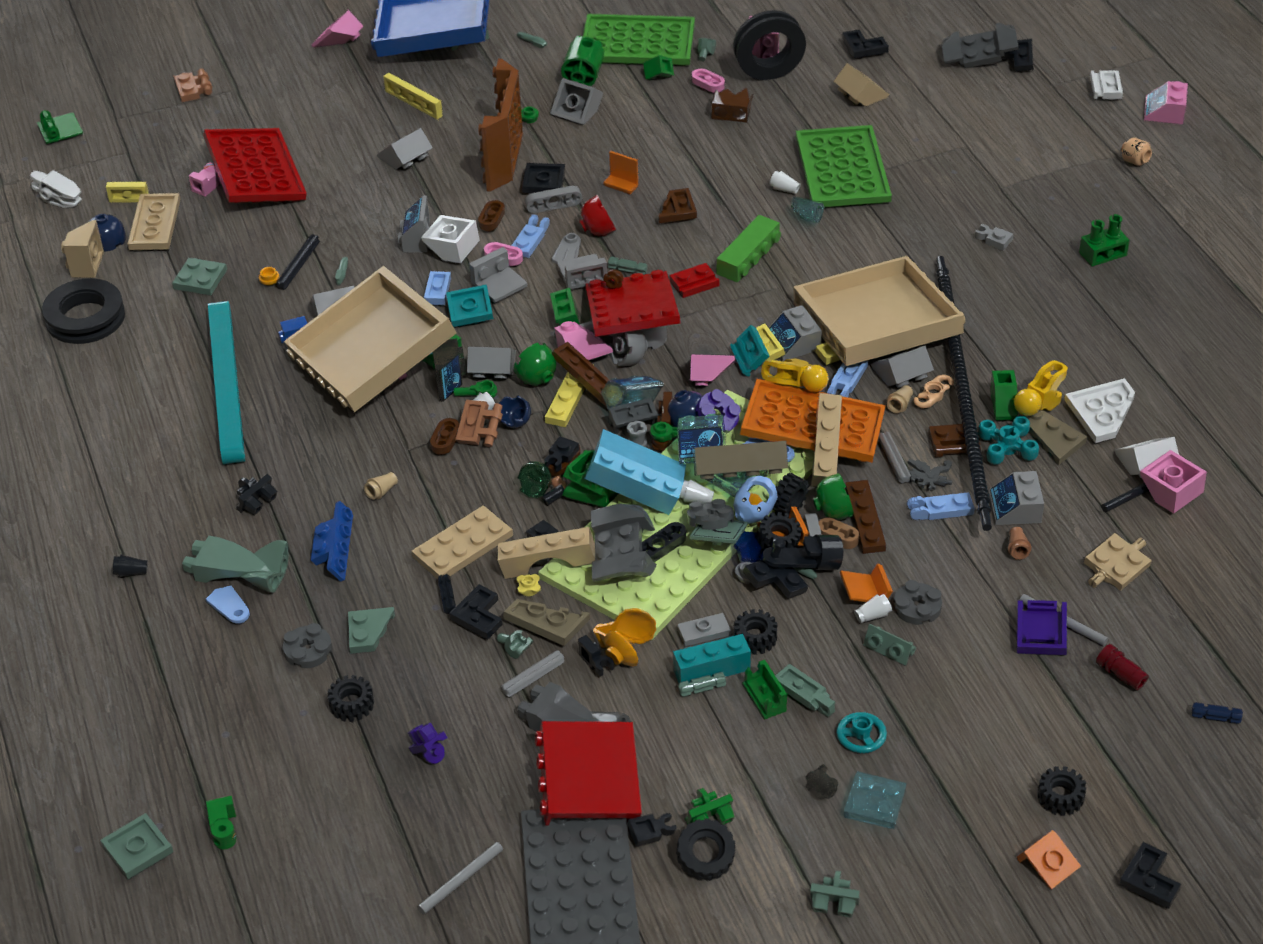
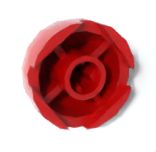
M598 195L584 203L581 209L583 219L580 220V223L585 231L589 229L593 235L605 236L616 230Z

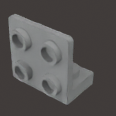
M504 247L469 263L471 283L475 286L487 284L489 298L494 303L527 287V282L509 267L508 251Z
M597 254L557 262L567 288L570 289L586 286L585 283L595 279L604 281L603 277L607 273L605 257L598 259Z

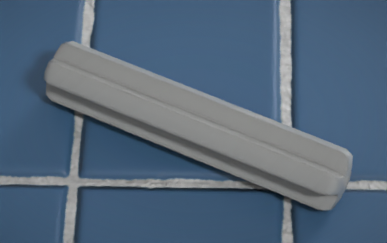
M887 431L885 433L881 432L878 440L898 481L902 484L909 482L911 474L891 434Z
M558 650L554 651L501 686L502 692L507 697L516 694L564 663L563 654Z

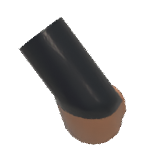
M556 476L550 481L554 488L542 496V500L547 506L563 495L566 482L562 480L561 476Z

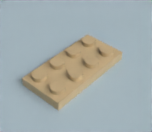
M179 193L140 194L128 240L129 250L169 249L181 200Z
M483 505L411 551L412 557L437 579L439 575L448 574L451 576L498 546V543H502L512 537L513 530Z

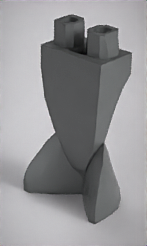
M549 682L546 687L535 685L530 694L533 703L522 701L518 706L519 717L527 720L529 728L535 731L540 730L542 721L631 722L629 716L625 713L589 711L571 697L560 685Z

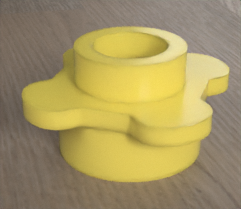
M539 575L518 576L517 582L519 587L517 591L524 596L535 595L541 590V586L538 584L540 580Z

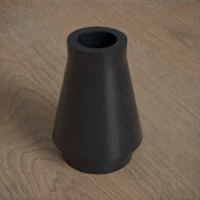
M122 554L114 556L113 575L124 577L147 574L148 560H141Z

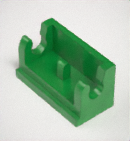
M566 288L550 293L556 323H559L560 326L568 321L580 324L571 289Z
M762 660L758 662V670L755 673H752L749 667L745 670V681L742 682V685L765 720L787 711V693L767 662Z

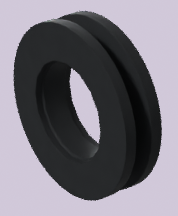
M769 10L750 17L741 25L734 38L733 50L744 73L757 80H771L783 77L797 67L805 54L806 38L799 23L793 16L783 11ZM773 32L786 35V45L775 56L758 58L753 55L752 51L755 43L764 35Z
M85 278L67 282L54 289L45 298L42 305V313L48 332L57 340L70 344H86L106 338L121 326L125 318V308L119 289L112 283L101 279ZM94 303L103 306L99 312L86 318L75 319L65 316L67 311L81 304Z

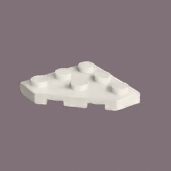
M1124 378L1067 393L1065 395V402L1093 441L1098 443L1116 437L1134 400L1135 391Z

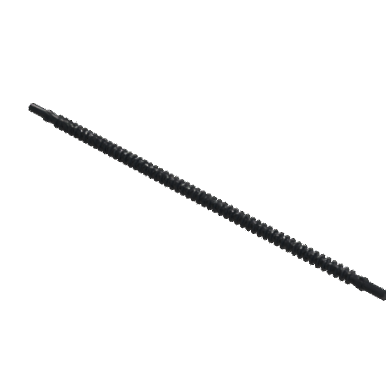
M938 256L936 258L938 267L936 274L939 276V290L954 303L951 281L948 276L949 270L946 268L944 257ZM959 334L948 337L949 350L975 503L978 505L977 513L981 517L982 529L989 531L992 528L990 520L991 506L988 505L990 499Z

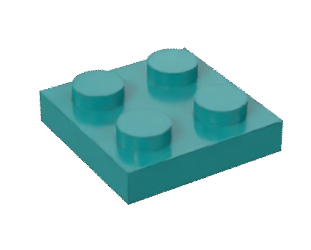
M487 284L446 292L453 327L494 319Z

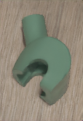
M699 39L697 53H700V61H705L707 54H714L716 49L715 39Z
M521 630L514 631L510 635L500 633L497 637V641L505 644L506 652L514 659L519 658L533 643L530 637L524 638L521 633L523 631Z

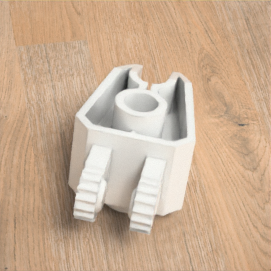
M54 170L48 174L40 171L31 172L30 177L33 180L31 183L32 189L39 192L40 198L44 202L67 208L75 207L82 200L78 196L81 193L78 186Z

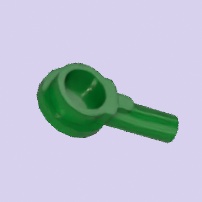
M527 106L521 110L523 122L534 123L537 121L539 111L536 108Z
M490 380L477 382L476 385H471L470 387L454 388V396H478L480 393L487 392L493 398L498 392L497 386Z
M657 422L651 426L650 433L655 441L665 442L671 440L672 437H678L679 430L695 429V427H671L666 422Z

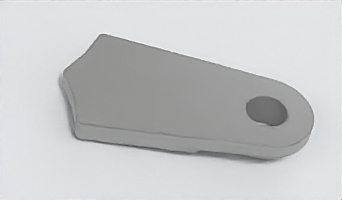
M575 233L566 234L551 259L552 262L557 264L558 261L577 258L581 244L580 236Z

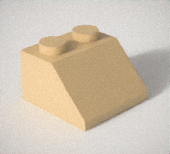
M848 63L834 80L839 86L838 90L844 95L849 94V99L857 105L860 102L868 106L890 95L869 77Z
M92 220L68 232L65 241L62 242V252L66 255V268L69 269L71 277H96L104 253L96 220Z

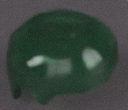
M530 461L524 464L517 477L521 484L520 491L530 498L543 496L549 489L552 481L548 467L538 461Z

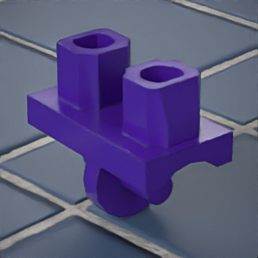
M430 722L425 725H418L408 732L409 737L414 743L409 747L412 754L423 752L424 759L430 764H436L444 758V747L438 742L448 738L444 731L437 733Z

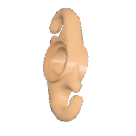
M938 375L932 381L927 382L923 392L919 393L918 397H914V404L919 408H930L936 402L942 400L944 392L954 385L953 378L948 375ZM941 381H948L949 385L942 384ZM929 390H938L939 393H930ZM918 398H920V399L923 398V399H926L927 401H926V402H920Z

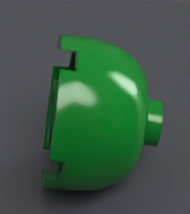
M535 343L519 355L521 360L518 364L515 362L513 371L521 381L536 386L552 380L557 361L552 355L551 349L545 343L543 345Z
M839 473L824 478L816 488L817 497L813 498L816 510H821L827 518L835 520L853 516L849 494L847 495L845 491L846 486Z

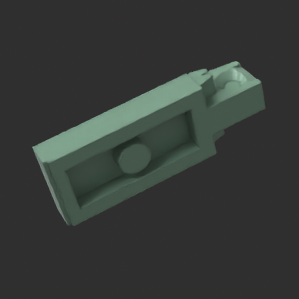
M788 664L775 675L786 693L809 709L811 708L813 711L818 709L820 713L827 717H830L835 712V701L830 699L826 688L791 664Z

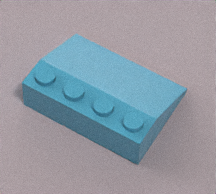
M603 429L585 479L669 515L679 499L684 483L686 465Z

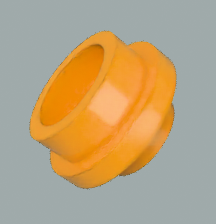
M265 267L259 274V281L265 285H273L279 278V273L273 267Z

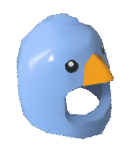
M763 476L748 478L738 489L733 504L737 520L751 524L760 522L764 519V516L769 515L778 498L776 487L769 478ZM752 485H761L766 488L769 493L767 502H763L759 495L749 493V488Z

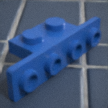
M338 501L335 504L334 518L315 527L311 561L316 566L328 561L327 570L341 582L345 580L353 513L350 508L346 507L341 501Z

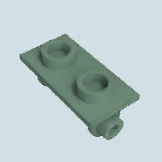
M869 624L863 645L906 665L909 655L912 656L916 650L913 643L886 632L879 626L876 627Z

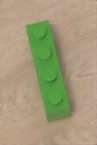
M758 215L718 256L717 275L738 283L759 262L760 258L769 252L774 243L779 241L781 237L780 222Z

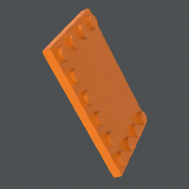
M756 379L741 426L740 435L770 442L786 441V445L815 451L817 403L819 394L824 392H810L805 388ZM842 396L838 457H847L861 462L873 463L886 405Z

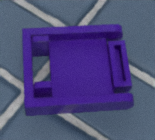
M1018 600L1017 654L1066 655L1067 602H1062V612H1057V601L1028 600L1027 611H1023V600ZM1030 642H1053L1054 644H1040Z

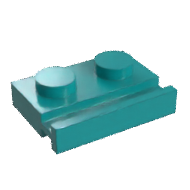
M752 325L736 338L737 342L735 344H730L742 373L748 377L751 375L750 372L752 370H756L770 357L757 328Z

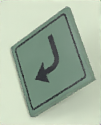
M728 521L727 527L714 530L702 529V525L698 524L690 535V539L712 541L713 545L721 546L723 543L736 544L747 527L748 522Z

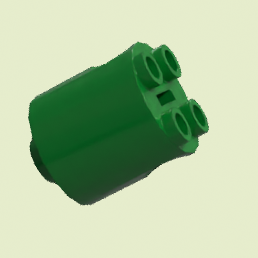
M576 36L570 43L561 68L562 77L591 87L597 80L604 59L602 42L590 37Z

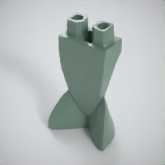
M208 536L206 541H194L191 550L196 558L186 556L182 562L184 571L193 573L195 581L207 583L219 578L241 577L264 591L274 593L286 573L289 551L287 541L283 540L273 541L253 554L234 542Z

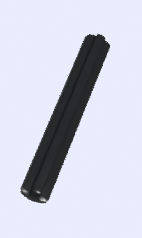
M311 234L276 281L277 288L285 290L319 244L318 235Z

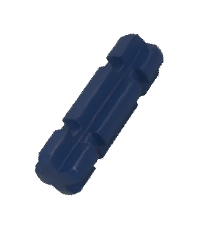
M1198 702L1192 705L1193 717L1202 718V716H1206V719L1225 722L1228 719L1231 723L1238 724L1242 721L1243 711L1240 708L1232 707V710H1229V707L1212 704L1204 706V703Z

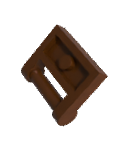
M963 424L929 426L928 433L935 458L943 457V455L967 453Z

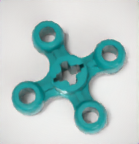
M1017 416L1014 418L1012 425L1003 426L1000 430L996 428V424L991 420L980 422L978 427L979 437L985 441L994 439L997 444H991L987 449V460L989 463L998 465L1003 462L1005 455H1012L1017 450L1021 452V456L1025 460L1032 461L1037 458L1039 454L1038 443L1034 440L1022 441L1020 437L1026 436L1030 430V421L1027 417Z

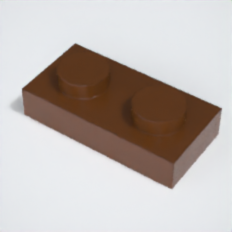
M663 392V401H659V414H662V416H658L657 422H666L671 425L668 405L673 399L672 392Z

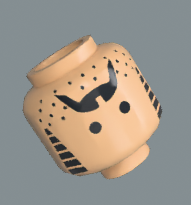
M1135 137L1125 142L1121 148L1123 159L1137 166L1147 163L1152 156L1150 144Z

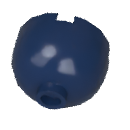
M98 214L88 221H97L104 252L116 249V245L120 242L121 245L124 244L126 240L123 223L116 216Z
M682 390L677 392L668 405L671 426L694 427V424L698 423L697 419L699 418L698 411L696 412V404L703 395L695 391Z

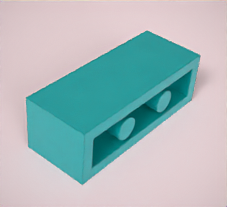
M743 634L673 651V671L678 683L687 680L691 682V679L707 675L713 677V674L723 672L725 677L743 673L748 667L751 669V650Z

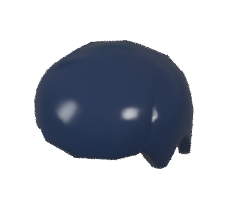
M506 396L498 403L503 406L501 411L503 416L500 422L504 426L519 428L529 421L531 407L530 403L520 396L516 398Z

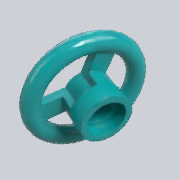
M856 712L845 716L839 722L836 731L839 742L848 750L856 753H869L879 749L887 737L884 723L875 715L865 712ZM852 722V728H845L848 723ZM873 724L879 729V738L875 742L870 737ZM845 736H855L857 739L862 740L865 746L855 745L848 741Z

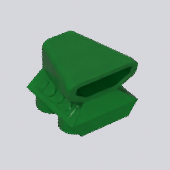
M585 450L567 466L563 477L571 480V482L564 490L562 496L606 507L618 493L585 479L595 450Z

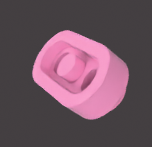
M696 69L692 72V82L695 85L712 93L715 90L719 92L724 90L725 80L723 77L706 69Z
M498 242L488 243L484 247V256L504 247L508 251L509 266H517L523 261V252L518 247Z

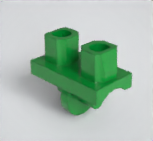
M704 788L698 789V798L691 800L694 809L689 810L688 817H685L688 825L689 823H694L695 820L709 819V817L716 814L719 823L725 825L734 819L731 807L734 800L731 794L716 799L717 794L715 791L707 794Z

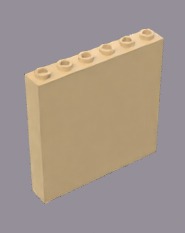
M908 256L793 286L794 305L796 307L804 306L822 330L821 337L846 366L964 333L965 316L963 312H960L955 307L954 303L936 287L935 283Z
M382 266L286 339L284 343L288 347L286 352L293 361L296 360L303 370L306 369L313 379L316 378L324 389L327 387L333 398L337 397L344 408L348 406L356 412L454 336L456 331L448 317L385 266Z

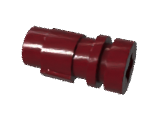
M1113 644L1105 646L1099 653L1096 663L1105 668L1107 672H1113L1116 677L1135 690H1140L1147 682L1149 675L1130 659L1124 657L1125 654L1122 651H1118V648Z

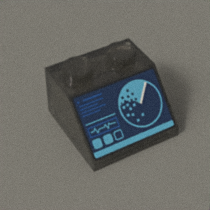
M457 338L448 339L432 352L439 402H444L452 395L454 388L462 386V376L466 375L465 364L460 363V360L464 359L463 346L458 347Z

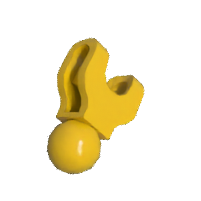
M796 358L785 359L784 362L777 360L765 361L761 368L762 378L766 381L797 387L804 386L810 392L823 390L829 381L825 368L820 365H810L807 361ZM771 366L777 368L775 376L771 375L769 371Z
M1055 360L1042 366L1033 381L1028 384L1027 389L1019 391L1015 396L1014 406L1017 412L1028 417L1035 415L1039 410L1047 409L1051 411L1061 402L1062 392L1057 391V388L1066 378L1068 367ZM1058 370L1054 375L1050 373L1051 371Z

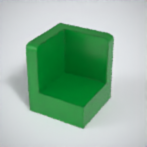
M658 55L643 62L645 79L647 80L657 76L667 78L674 76L672 58Z

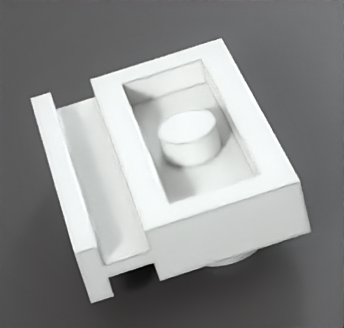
M1091 71L1090 79L1094 99H1097V97L1109 100L1122 99L1123 91L1119 71H1099V73Z

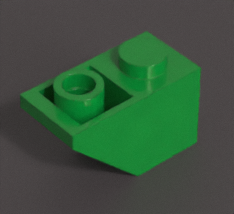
M1014 370L992 371L990 394L995 420H1014L1018 416L1014 406V398L1017 395Z

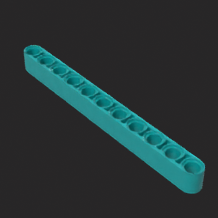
M229 301L208 303L222 463L225 465L245 462Z

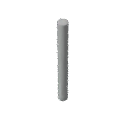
M1023 594L1020 598L1026 606L1028 600H1035L1026 594ZM1067 616L1068 628L1102 646L1106 645L1108 637Z
M498 842L494 843L418 905L420 912L426 914L503 850L501 844Z

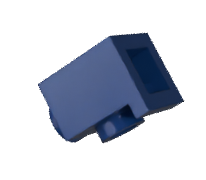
M305 316L280 322L281 331H278L281 344L307 324Z

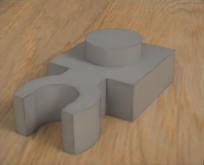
M981 224L980 231L975 230L974 237L976 239L986 240L985 244L1002 251L1013 241V233L997 227L991 230L987 225Z

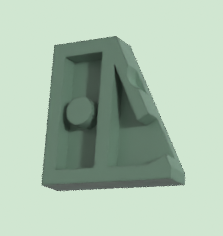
M394 607L348 611L350 654L376 650L379 639L387 631L389 620L395 617Z

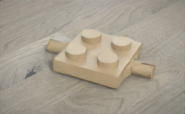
M1114 533L1085 557L1084 564L1096 574L1088 580L1089 585L1095 588L1102 581L1114 585L1120 591L1151 564L1152 560L1139 551L1146 546V541L1138 538L1133 544H1130Z

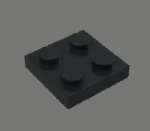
M526 163L522 193L531 194L562 188L565 164Z

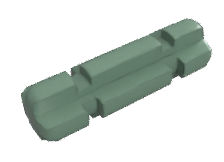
M613 256L608 260V267L610 269L618 268L620 271L646 274L647 272L646 263L639 262L637 264V261L622 258L619 260L618 257Z
M723 672L714 673L713 677L707 675L691 679V682H688V680L680 682L678 690L680 695L685 697L691 695V692L696 694L711 690L713 686H716V688L726 685V678Z

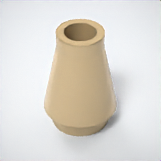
M904 385L901 389L890 394L887 398L888 409L893 413L904 412L913 395L912 388Z
M392 472L368 479L364 485V491L372 500L381 499L398 483V479Z

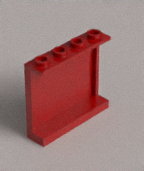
M542 721L540 730L535 732V746L540 747V754H537L536 763L537 769H541L542 775L538 779V791L543 792V800H540V815L545 817V825L550 824L551 818H627L628 823L629 819L641 816L642 809L633 722Z

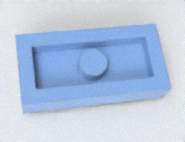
M430 271L424 299L430 304L445 305L446 292L449 290L451 272Z

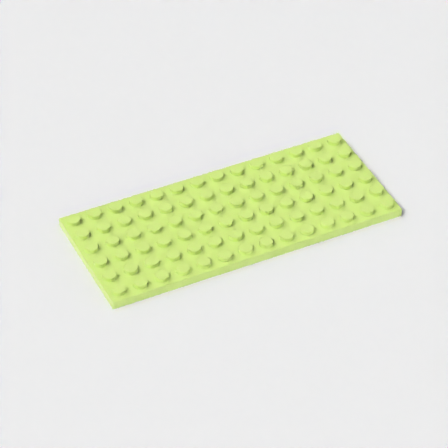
M726 390L724 393L740 406L741 412L736 427L729 433L722 434V445L743 444L749 439L747 436L740 435V431L750 400ZM714 409L717 417L721 415L719 410ZM699 422L694 424L695 429L702 428ZM679 437L661 453L686 465L684 480L690 481L691 479L714 491L712 500H725L726 505L733 508L735 521L739 520L735 518L734 498L738 489L748 478L754 476L767 477L773 482L775 487H778V482L780 479L783 480V476L787 475V473H793L806 480L812 474L814 460L813 450L800 447L795 448L788 445L794 450L795 456L792 461L788 462V468L782 469V473L769 474V470H759L760 475L746 476L745 471L737 472V477L723 478V473L714 474L713 479H700V475L694 474L693 458L680 459ZM752 485L748 490L749 493L759 495L763 502H767L769 493L763 486ZM619 494L607 506L619 503L640 505L647 512L654 525V531L643 530L642 542L672 522H679L685 525L686 541L657 560L654 572L651 576L647 577L626 575L593 582L592 563L573 567L567 561L558 558H552L538 572V575L542 581L614 620L625 609L638 608L648 612L656 620V632L651 639L653 640L739 550V544L746 543L759 528L757 522L748 524L736 544L723 543L722 546L713 545L712 541L690 539V535L696 528L687 522V511L691 502H685L684 499L679 498L668 515ZM590 522V523H588L585 527H589V528H590L591 534H592L593 539H594V542H595V533L593 532V530H592V528H591V522ZM655 543L652 546L655 548H661L664 546V544Z

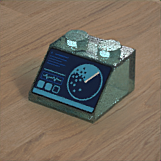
M631 376L624 379L613 378L608 380L601 393L609 410L611 407L651 398L654 401L664 384L662 381L649 376Z
M708 414L698 417L688 415L679 418L677 428L679 464L694 463L693 448L726 445L723 415Z

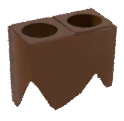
M747 88L737 94H733L729 89H725L721 93L715 90L712 100V119L747 122L753 94L749 100Z

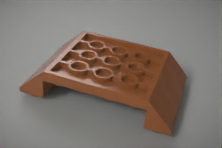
M498 59L497 66L493 67V78H496L494 93L498 95L495 108L499 112L497 116H484L483 122L479 124L478 128L479 136H482L480 152L484 154L481 159V166L485 168L483 183H486L488 192L513 181L523 137L519 71L503 59Z

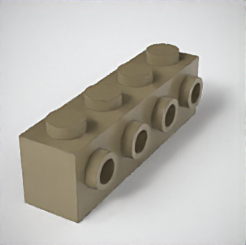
M786 441L693 448L694 474L700 475V479H713L714 474L723 473V478L737 477V472L745 471L746 476L760 475L759 470H769V474L782 473V469L788 468Z

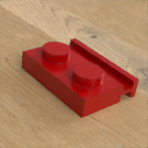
M707 263L669 275L671 284L678 293L682 294V298L720 286V279L715 277V273Z

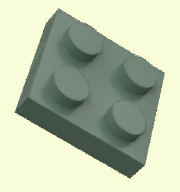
M188 258L172 282L173 289L212 295L226 273L227 266L225 263Z
M146 813L100 840L102 847L127 879L174 852L172 845Z

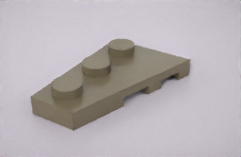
M1039 410L1035 415L1027 417L1030 421L1029 433L1043 444V449L1047 453L1050 452L1054 456V461L1058 465L1081 448L1087 441V436L1044 410Z
M516 599L504 611V619L565 646L590 620V613L582 611L581 615L569 613L567 608L560 607L559 610L546 608L545 604Z

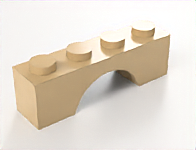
M819 394L811 486L817 487L824 478L837 474L842 395Z
M585 527L498 543V563L505 579L528 575L530 567L535 562L545 558L562 559L573 567L591 564L595 561V542L590 528Z

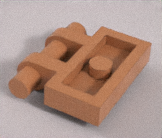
M199 69L197 76H193L192 72L174 76L182 102L200 99L199 94L205 93L210 95L212 93V84L209 81L208 73L204 69Z
M466 400L455 440L461 444L479 445L480 438L484 437V445L492 447L494 440L497 439L498 432L496 430L498 422L502 420L503 414L501 411L503 406L495 403L493 410H488L489 405L486 401ZM485 419L490 420L488 428H483Z

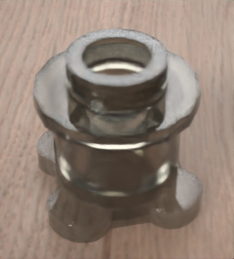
M824 764L820 765L818 769L809 772L805 777L807 780L806 789L809 791L814 789L819 799L833 797L838 787V781L826 773L828 768Z

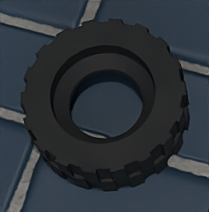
M698 819L692 824L689 823L685 830L683 829L680 833L677 843V861L680 863L681 869L684 872L686 871L688 876L695 877L700 881H712V879L720 878L722 874H726L729 871V867L732 866L736 844L735 840H733V835L725 825L720 824L716 820ZM701 838L714 840L719 847L718 856L710 862L698 860L693 853V845L697 840Z

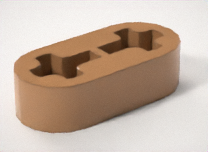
M823 518L819 521L821 534L839 535L844 549H853L858 545L859 532L856 528L833 518Z

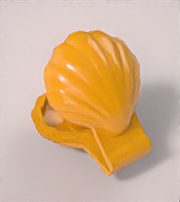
M638 608L625 609L622 613H619L614 622L597 624L593 632L600 647L607 649L605 651L606 655L613 659L614 664L619 665L623 663L634 667L639 662L637 653L630 643L643 644L651 640L656 632V620L644 610Z

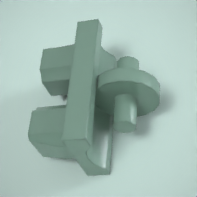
M835 871L834 878L824 877L823 885L811 883L810 894L813 902V911L827 913L829 901L839 902L838 915L851 918L855 906L859 905L860 891L850 889L851 881L841 879V871Z

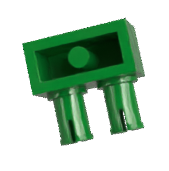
M1118 214L1110 215L1108 229L1103 230L1105 223L1102 220H1093L1091 222L1090 234L1081 237L1079 253L1091 267L1127 256L1130 240L1120 230L1122 216Z

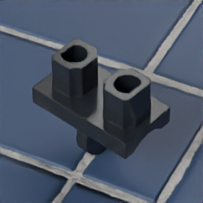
M266 474L258 482L255 478L250 480L241 478L238 481L239 489L236 491L239 495L238 500L240 504L236 509L240 513L246 510L255 516L263 506V503L258 500L260 497L264 498L268 503L274 500L278 491L271 485L272 477Z

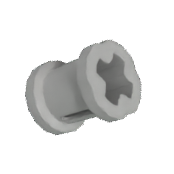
M642 421L629 423L627 426L630 436L628 440L646 447L647 438L645 433L647 432V426Z

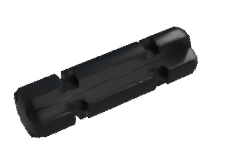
M448 574L439 575L438 584L444 613L449 614L456 607L451 578Z

